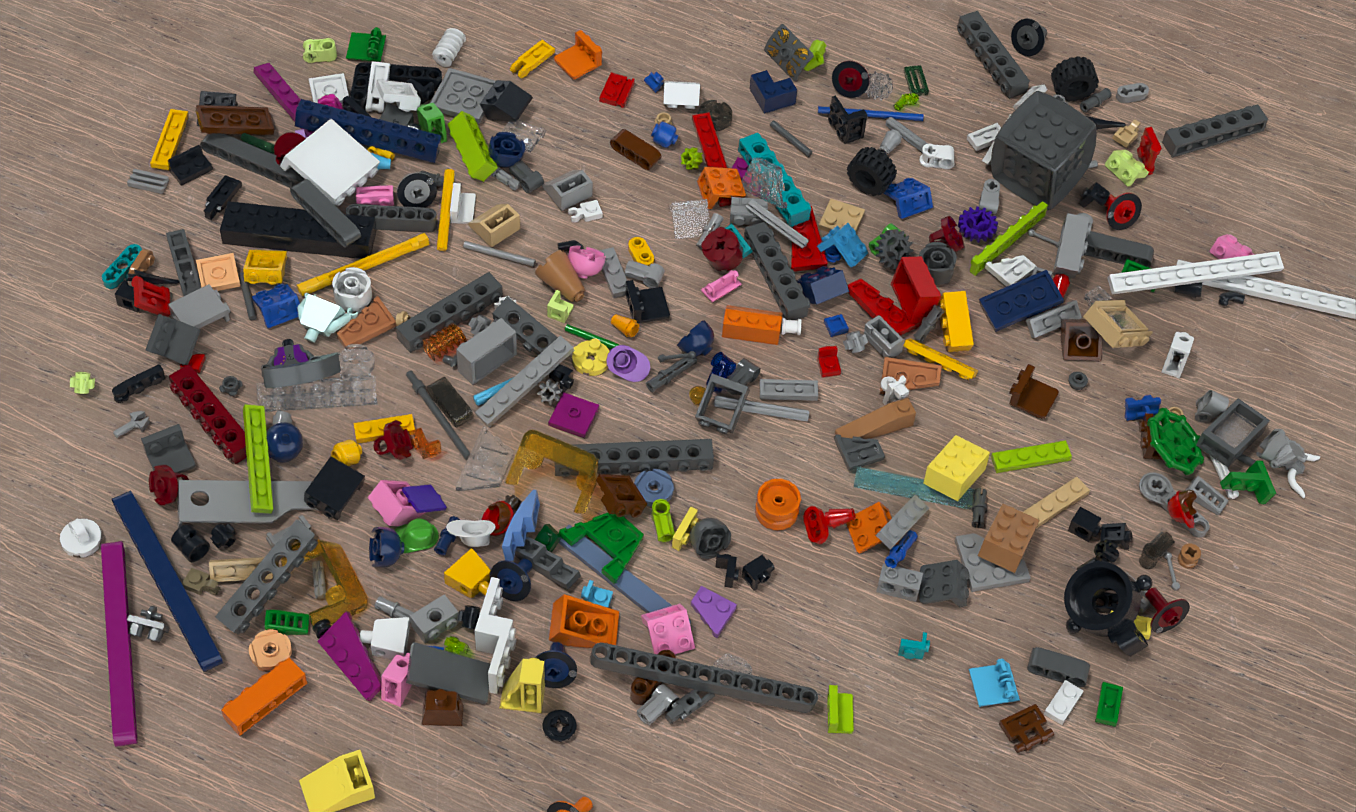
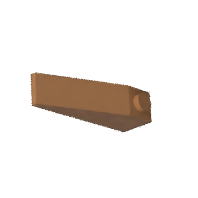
M909 398L901 399L836 429L835 434L841 435L844 438H853L854 436L861 437L862 439H871L913 426L916 411Z

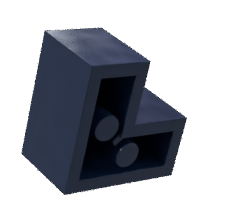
M767 70L751 75L749 89L764 114L796 104L797 88L791 78L774 82Z

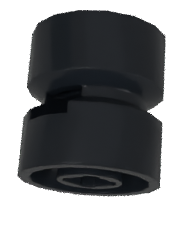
M185 524L178 528L171 538L173 545L191 563L202 559L210 549L208 541L191 524Z

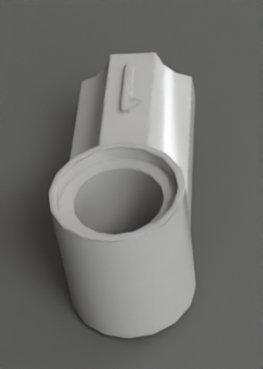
M630 260L626 265L625 276L643 281L644 285L649 288L658 287L665 270L662 266L655 263L648 266Z
M661 684L655 689L651 698L637 710V715L645 725L648 724L650 726L665 711H671V705L678 701L679 697L665 684Z

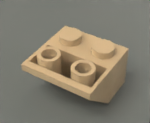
M499 204L470 221L468 225L492 248L520 230V215L509 204Z

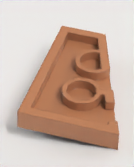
M377 296L369 307L361 310V314L357 318L350 320L337 332V338L347 351L396 327V320Z
M885 357L882 379L884 377H893L898 381L903 375L906 378L905 386L908 390L939 386L942 365ZM880 386V394H885V391Z

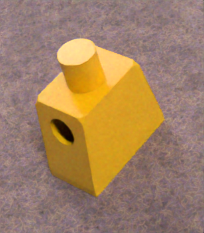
M471 548L444 572L445 584L469 598H474L479 592L486 596L491 570Z

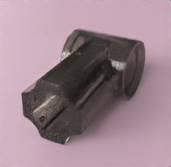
M1160 532L1150 543L1143 547L1139 557V563L1143 568L1153 569L1156 566L1157 562L1174 545L1175 541L1172 535L1168 532Z

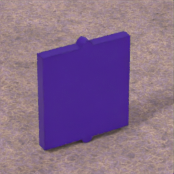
M431 484L402 488L408 502L411 503L417 513L443 511L447 508L440 498L441 496L437 494Z

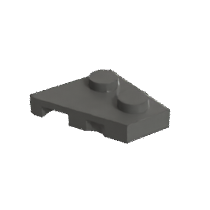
M838 434L834 436V441L848 471L884 460L885 458L878 439H862L861 437L854 436L853 438H844Z

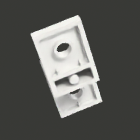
M491 577L475 628L476 651L493 654L488 672L489 693L498 694L499 687H503L506 675H504V671L509 669L510 651H514L516 646V629L513 628V620L496 615L497 609L501 610L503 598L501 596L503 588L500 587V580L498 578Z

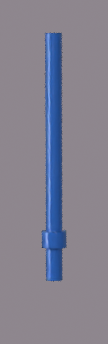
M818 106V113L830 114V107ZM844 108L848 114L862 110ZM865 110L867 117L887 119L893 117L894 119L923 121L924 114Z

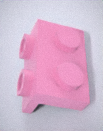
M393 185L356 187V203L394 206Z
M1228 234L1218 237L1210 249V253L1218 259L1255 255L1249 247L1241 245L1237 242L1236 237Z

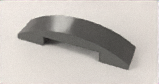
M338 352L319 356V359L282 366L280 364L262 368L265 388L309 383L341 372Z

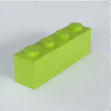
M461 111L447 124L450 129V135L456 142V148L462 155V161L468 168V174L473 179L484 182L498 167L493 159L490 158L488 145L474 116Z

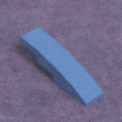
M532 490L521 503L508 526L502 544L505 560L514 561L516 547L525 545L527 532H535L540 508L537 490Z

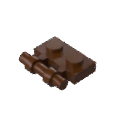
M1036 704L1000 720L999 723L1009 741L1017 738L1020 743L1014 745L1017 753L1027 752L1032 749V746L1038 743L1043 744L1054 736L1051 728L1045 731L1042 726L1046 725L1047 720ZM1034 731L1036 735L1028 739L1026 734Z

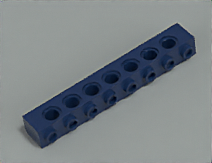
M304 99L300 100L296 109L295 127L315 132L332 119L360 144L432 163L436 162L440 151L441 135Z

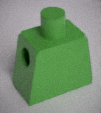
M434 103L420 105L417 108V114L421 130L441 135V143L447 142L443 113Z

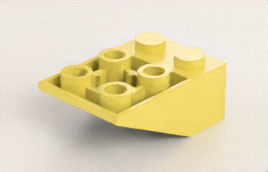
M361 750L339 756L299 780L309 812H335L375 798L374 788Z

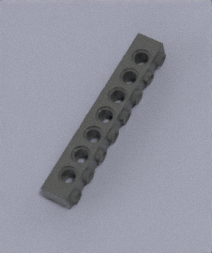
M712 439L554 445L555 476L562 477L570 475L588 476L590 474L641 473L643 471H652L653 469H660L665 472L706 471L713 469L714 463Z

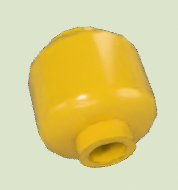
M351 439L335 444L331 451V457L347 466L359 463L362 455L361 446Z

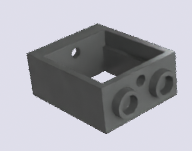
M711 374L695 418L699 421L698 424L707 428L710 425L714 426L718 432L723 434L728 432L734 433L750 392L749 387ZM715 387L741 395L729 425L704 416Z

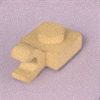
M1133 120L1128 127H1120L1113 135V140L1128 148L1137 138L1138 126L1141 123Z

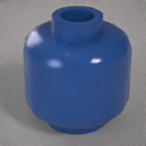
M662 121L659 124L656 123L651 137H653L654 143L668 148L671 144H675L678 135L676 134L675 126Z

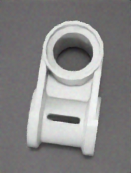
M933 144L923 146V154L919 159L922 166L942 169L954 167V148L952 146Z

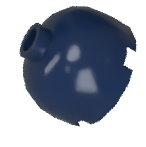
M498 132L496 136L491 137L488 153L498 166L507 168L523 158L526 146L522 139L519 141L516 138L517 135L509 132Z
M705 320L701 321L690 330L687 336L680 340L677 346L683 353L694 351L696 353L695 357L702 354L706 356L713 349L711 345L714 342V332Z
M281 422L267 430L266 439L268 442L269 458L284 463L292 461L299 455L303 447V437L296 426L287 422Z
M374 527L371 532L375 533L374 538H370L369 541L370 561L374 560L375 564L372 565L373 567H390L404 553V542H401V538L395 530L387 527Z

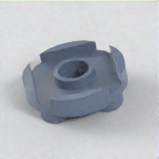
M663 470L643 471L635 479L634 484L647 502V506H652L653 502L658 499H664L668 502L673 496L674 485L672 478ZM657 485L658 490L653 491L649 486Z

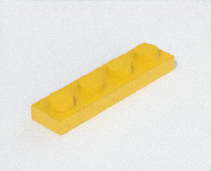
M170 109L150 162L151 168L169 170L168 160L175 156L189 117L188 111Z
M911 338L906 339L903 347L908 348L907 352L916 356L920 354L925 357L924 360L934 364L937 362L942 365L944 370L949 372L954 370L963 379H973L978 373L977 369Z

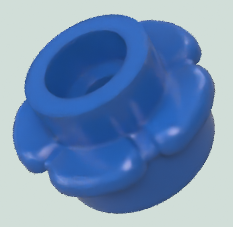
M832 245L825 249V256L828 262L834 263L841 259V254L836 246Z

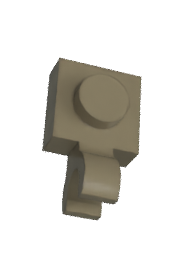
M194 568L190 569L182 582L184 589L199 595L202 594L203 590L212 595H217L220 587H217L219 583L210 579L209 574Z

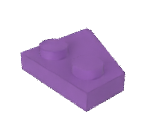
M703 586L700 587L691 601V606L696 613L700 614L701 620L709 626L715 638H718L737 608V604Z

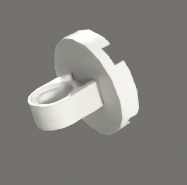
M77 518L69 522L60 533L62 548L69 556L80 555V557H87L92 555L99 549L102 539L99 526L94 521Z

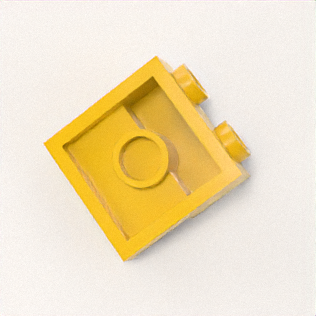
M249 250L243 268L244 282L251 284L263 282L270 285L282 283L285 275L287 251Z

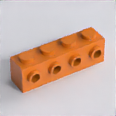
M290 658L279 662L272 671L262 675L254 685L245 688L237 698L228 701L221 709L224 720L241 736L307 684L305 673Z

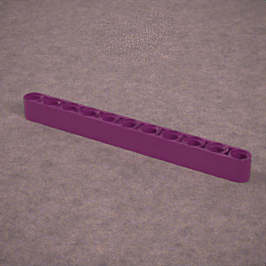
M123 541L101 544L112 733L115 747L138 743L131 636L128 634L130 622L127 621L129 607Z

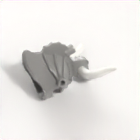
M1274 429L1259 445L1264 450L1263 453L1257 452L1256 455L1262 460L1268 461L1272 468L1285 466L1286 470H1289L1287 477L1291 488L1302 498H1305V493L1297 484L1295 475L1303 474L1305 469L1303 463L1306 460L1317 461L1320 459V456L1305 453L1304 448L1295 441L1290 440L1285 435L1284 430Z

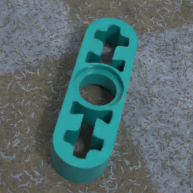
M137 244L127 246L102 274V281L106 288L114 289L123 282L129 273L131 265L142 250L141 246ZM120 264L128 265L125 269L118 268Z

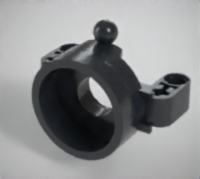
M1095 557L1077 567V571L1071 576L1066 585L1064 604L1070 616L1066 622V629L1070 633H1078L1083 628L1096 636H1108L1112 644L1117 642L1124 653L1130 657L1148 647L1146 639L1137 629L1134 620L1138 615L1141 599L1143 598L1141 590H1149L1153 584L1152 579L1148 575H1141L1135 581L1117 565L1099 561ZM1106 591L1116 592L1118 596L1116 609L1107 615L1099 614L1096 610L1098 597Z

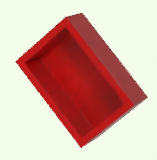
M922 256L901 257L891 286L909 324L922 323V319L927 317L933 306L937 305L940 301L941 293L937 289Z

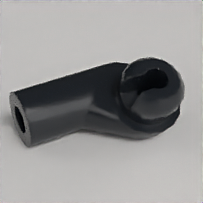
M575 240L557 243L558 250L562 252L563 250L569 251L571 246H581L580 249H584V246Z
M1232 291L1221 293L1218 303L1227 306L1229 301L1243 304L1245 295Z

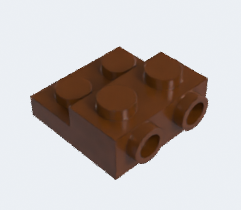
M599 474L596 478L601 491L604 492L601 501L609 514H616L617 517L631 515L633 518L639 517L642 514V511L647 506V502L630 476Z

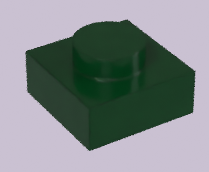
M545 524L534 540L544 544L547 551L553 552L562 536L550 524Z

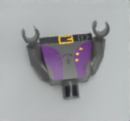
M285 339L282 341V347L275 349L274 355L270 357L267 364L261 366V371L262 368L275 365L287 366L319 359V356H314L308 350H304L301 344L294 345L292 339Z

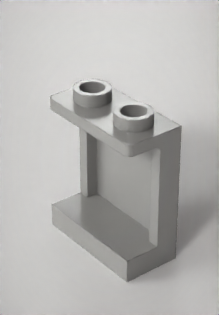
M210 284L168 304L173 319L199 329L222 317L226 322L230 321L228 314L230 309L227 303H222L219 292L213 290Z

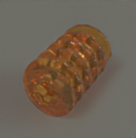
M451 323L448 327H444L442 331H437L436 335L432 334L429 338H425L423 340V347L430 359L435 361L434 355L441 358V351L444 354H448L447 347L453 351V344L459 347V340L467 342V339L461 328Z

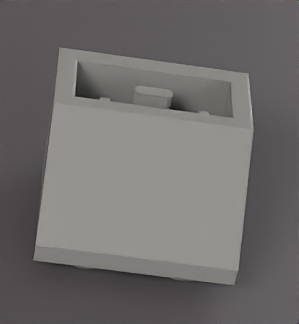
M572 170L542 184V187L562 211L592 197L593 182L583 170Z

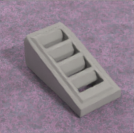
M1199 476L1193 479L1185 489V491L1194 490L1197 496L1194 502L1217 515L1221 513L1229 501Z

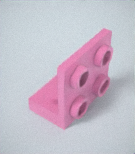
M681 604L641 615L643 624L648 628L654 654H658L662 650H670L674 654H678L695 648L687 610Z

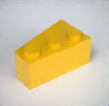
M966 291L945 292L937 306L944 310V313L939 318L944 335V346L947 347L948 352L969 351L974 343Z

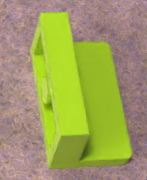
M829 685L827 693L828 733L852 734L854 731L853 695L838 693V685Z

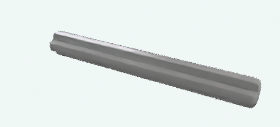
M717 395L714 399V406L735 410L739 399ZM746 400L742 410L801 421H808L809 410Z

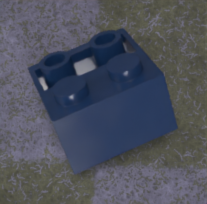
M823 266L818 268L817 272L813 274L805 273L800 276V279L796 280L797 283L801 284L803 295L809 299L811 304L817 305L849 292L843 270L835 269V267L828 268Z

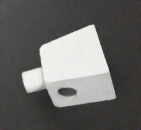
M1175 333L1162 373L1180 379L1194 338L1188 333ZM1174 355L1180 357L1179 362L1173 361Z
M409 617L377 619L374 621L373 631L361 630L360 639L362 643L371 644V651L374 656L393 660L395 655L404 657L407 651L410 631Z

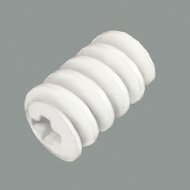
M449 28L445 31L432 53L434 60L443 67L451 66L457 53L466 41L464 33L455 28Z

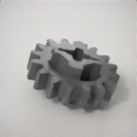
M894 229L880 234L881 239L876 241L879 244V247H875L876 250H879L876 257L881 258L879 263H885V268H890V270L897 269L901 257H912L909 254L914 251L910 249L913 243L907 241L909 235L904 236V231Z

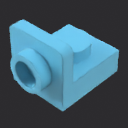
M589 580L588 585L583 587L581 598H584L585 601L609 608L613 597V591L595 587L592 580Z

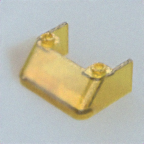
M527 431L522 438L505 483L517 485L524 467L537 469L542 465L544 458H547L579 472L576 484L582 492L574 512L585 514L597 484L598 458L596 455L540 431Z
M320 539L317 540L318 544L311 552L308 551L304 556L303 562L322 555L336 586L328 589L325 594L328 605L309 613L312 628L320 620L328 619L330 625H332L345 612H349L353 616L364 611L368 606L367 595L341 545ZM301 543L292 545V550H298ZM286 557L280 559L282 567L287 563Z

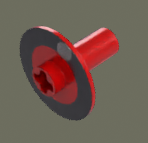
M1123 193L1118 197L1110 194L1104 204L1108 207L1106 214L1107 222L1115 230H1124L1132 226L1139 218L1142 210L1140 198L1133 193Z

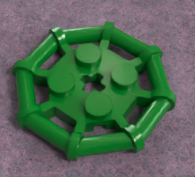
M1160 408L1158 413L1154 417L1149 418L1147 422L1151 435L1150 445L1155 448L1164 460L1167 468H1174L1182 471L1185 475H1191L1197 466L1204 463L1201 448L1196 446L1200 435L1195 433L1184 415L1170 412L1167 408Z

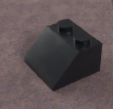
M496 80L481 101L480 106L487 120L517 122L533 97L511 81Z

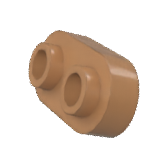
M142 249L131 265L128 274H134V269L146 273L149 266H152L155 257L153 252Z

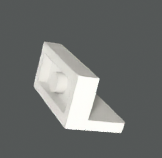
M453 183L450 221L451 223L468 224L474 217L476 194L461 193V183Z

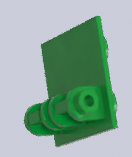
M378 27L372 29L371 34L352 32L346 59L381 62L386 35H382Z

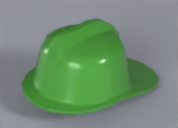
M414 519L408 524L395 529L401 538V542H404V553L431 548L439 539L436 527L424 519Z

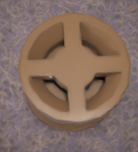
M1185 544L1178 555L1179 564L1187 569L1194 568L1201 556L1200 548L1195 544Z

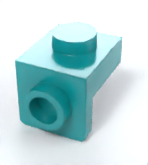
M923 632L921 642L901 638L898 656H903L906 659L916 658L923 660L924 653H928L930 647V640H927V632Z

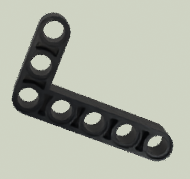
M361 62L356 65L350 93L351 98L364 110H366L372 64L368 62ZM390 64L388 81L406 83L412 78L424 87L432 82L434 83V91H437L442 82V71L435 67Z

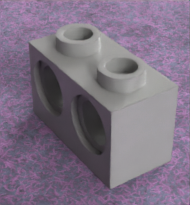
M883 563L876 592L916 602L923 573L897 566L891 568Z

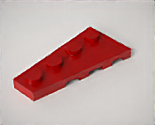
M858 279L847 285L848 293L872 318L880 315L900 336L921 325V323L909 324L903 309L894 305V301L889 297L881 296L879 294L880 291L864 280Z

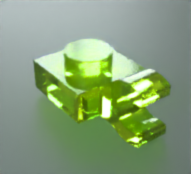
M454 636L446 637L444 642L446 646L445 651L458 655L460 653L467 654L469 646L466 643L460 642L459 638Z

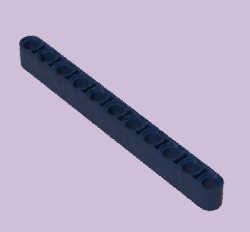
M130 490L112 498L119 517L202 671L206 672L223 664L217 647L132 491Z

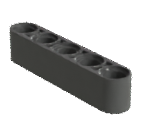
M308 179L290 188L293 198L343 247L350 245L361 237V233L356 225Z
M351 204L346 208V214L375 217L376 230L429 233L437 229V214L432 208Z
M1092 231L1085 238V241L1088 242L1086 253H1084L1086 256L1125 265L1127 259L1149 268L1152 265L1154 249L1149 245Z

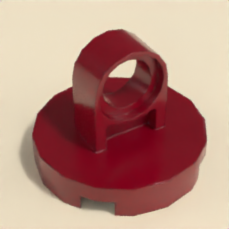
M951 216L942 218V229L930 234L929 242L944 243L946 246L949 245L955 252L964 248L961 232H957L955 228L957 224Z
M395 420L385 425L384 436L374 441L373 447L377 454H392L399 460L411 456L409 450L413 449L412 439L408 430L402 429L400 421ZM383 440L387 445V449L384 452L380 449V443Z
M157 465L154 467L155 470L149 474V490L151 493H155L156 499L154 500L159 505L172 504L178 496L177 479L181 477L182 480H189V478L184 474L174 473L168 465Z

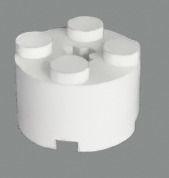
M350 267L346 268L344 272H338L334 276L332 286L336 305L341 306L346 311L348 308H352V311L361 312V310L369 305L372 300L371 280L364 270Z

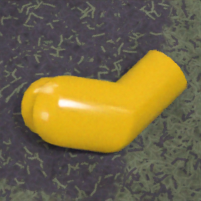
M373 146L367 149L369 152L389 158L391 161L395 158V154Z

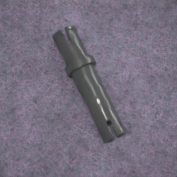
M684 357L666 370L659 371L657 376L646 382V387L650 392H654L662 385L669 384L671 379L696 364L697 358Z

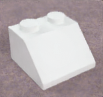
M665 81L663 104H667L668 108H677V105H685L684 108L695 109V106H699L700 83Z

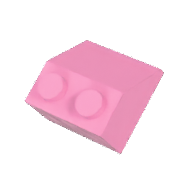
M381 480L368 496L373 508L381 514L383 521L389 526L405 525L424 514L417 513L403 493L402 488L410 486L407 481Z

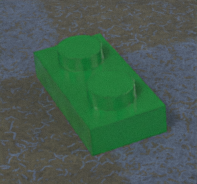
M1102 682L1095 722L1116 727L1123 692L1122 686Z

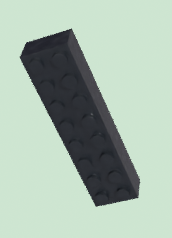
M228 201L220 227L222 244L363 259L372 253L377 230L375 217L344 214L359 229L361 237L350 245L343 247L305 209Z

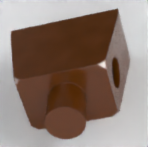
M444 689L427 691L423 703L422 725L462 726L464 705L458 692L445 691Z

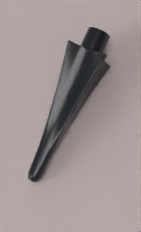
M1086 116L1096 124V130L1126 126L1122 122Z
M135 269L134 274L126 275V281L131 282L133 277L139 276L144 281L154 285L179 284V280L160 277Z

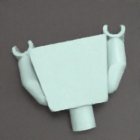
M305 293V298L297 307L300 324L308 329L304 339L315 343L319 334L329 337L331 333H335L350 320L358 317V312L352 314V308H348L347 313H345L341 306L318 298L316 294L313 296Z

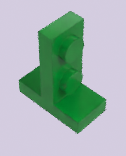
M1257 460L1246 472H1230L1220 482L1222 489L1254 491L1259 504H1266L1277 494L1263 461Z

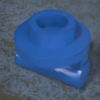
M651 72L644 79L645 83L654 92H658L660 87L664 85L662 81L664 78L658 72Z

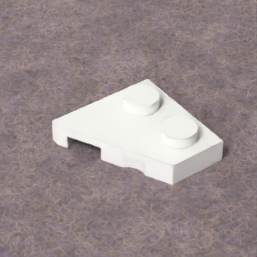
M1022 255L1012 259H1001L999 263L992 264L987 262L985 269L1007 287L1031 275L1036 265Z

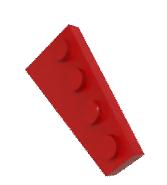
M811 206L809 220L793 226L794 230L808 239V243L804 248H800L792 242L791 269L794 272L814 270L828 264L825 252H821L817 247L822 241Z

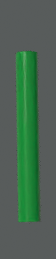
M569 324L565 327L566 332L589 341L591 339H598L609 349L619 345Z

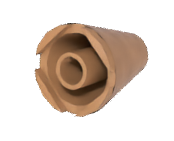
M558 250L545 259L546 264L544 266L541 264L538 266L535 275L554 290H559L560 294L569 301L578 302L585 296V288L567 253L564 250L563 252Z

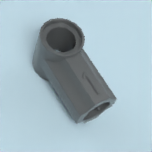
M522 160L509 167V172L520 181L521 187L528 194L544 184L542 175L538 171L533 172Z
M743 358L738 363L735 372L728 379L746 386L749 381L751 383L755 381L761 368Z

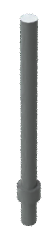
M408 371L406 376L412 383L414 391L422 397L464 459H470L472 457L471 453L425 390L426 386L424 383L418 380L413 371Z

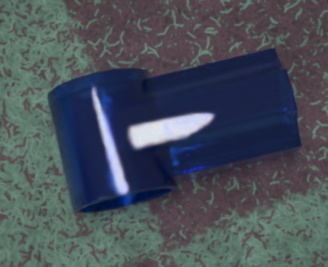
M718 352L711 360L713 368L706 382V387L711 374L727 379L736 369V363L723 352ZM715 387L714 392L720 393L722 391V388Z

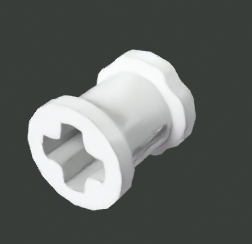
M782 318L781 335L796 333L800 336L801 319L786 320Z

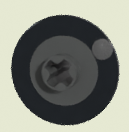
M1025 18L1019 20L1012 28V44L1020 54L1034 56L1043 49L1047 30L1033 19Z

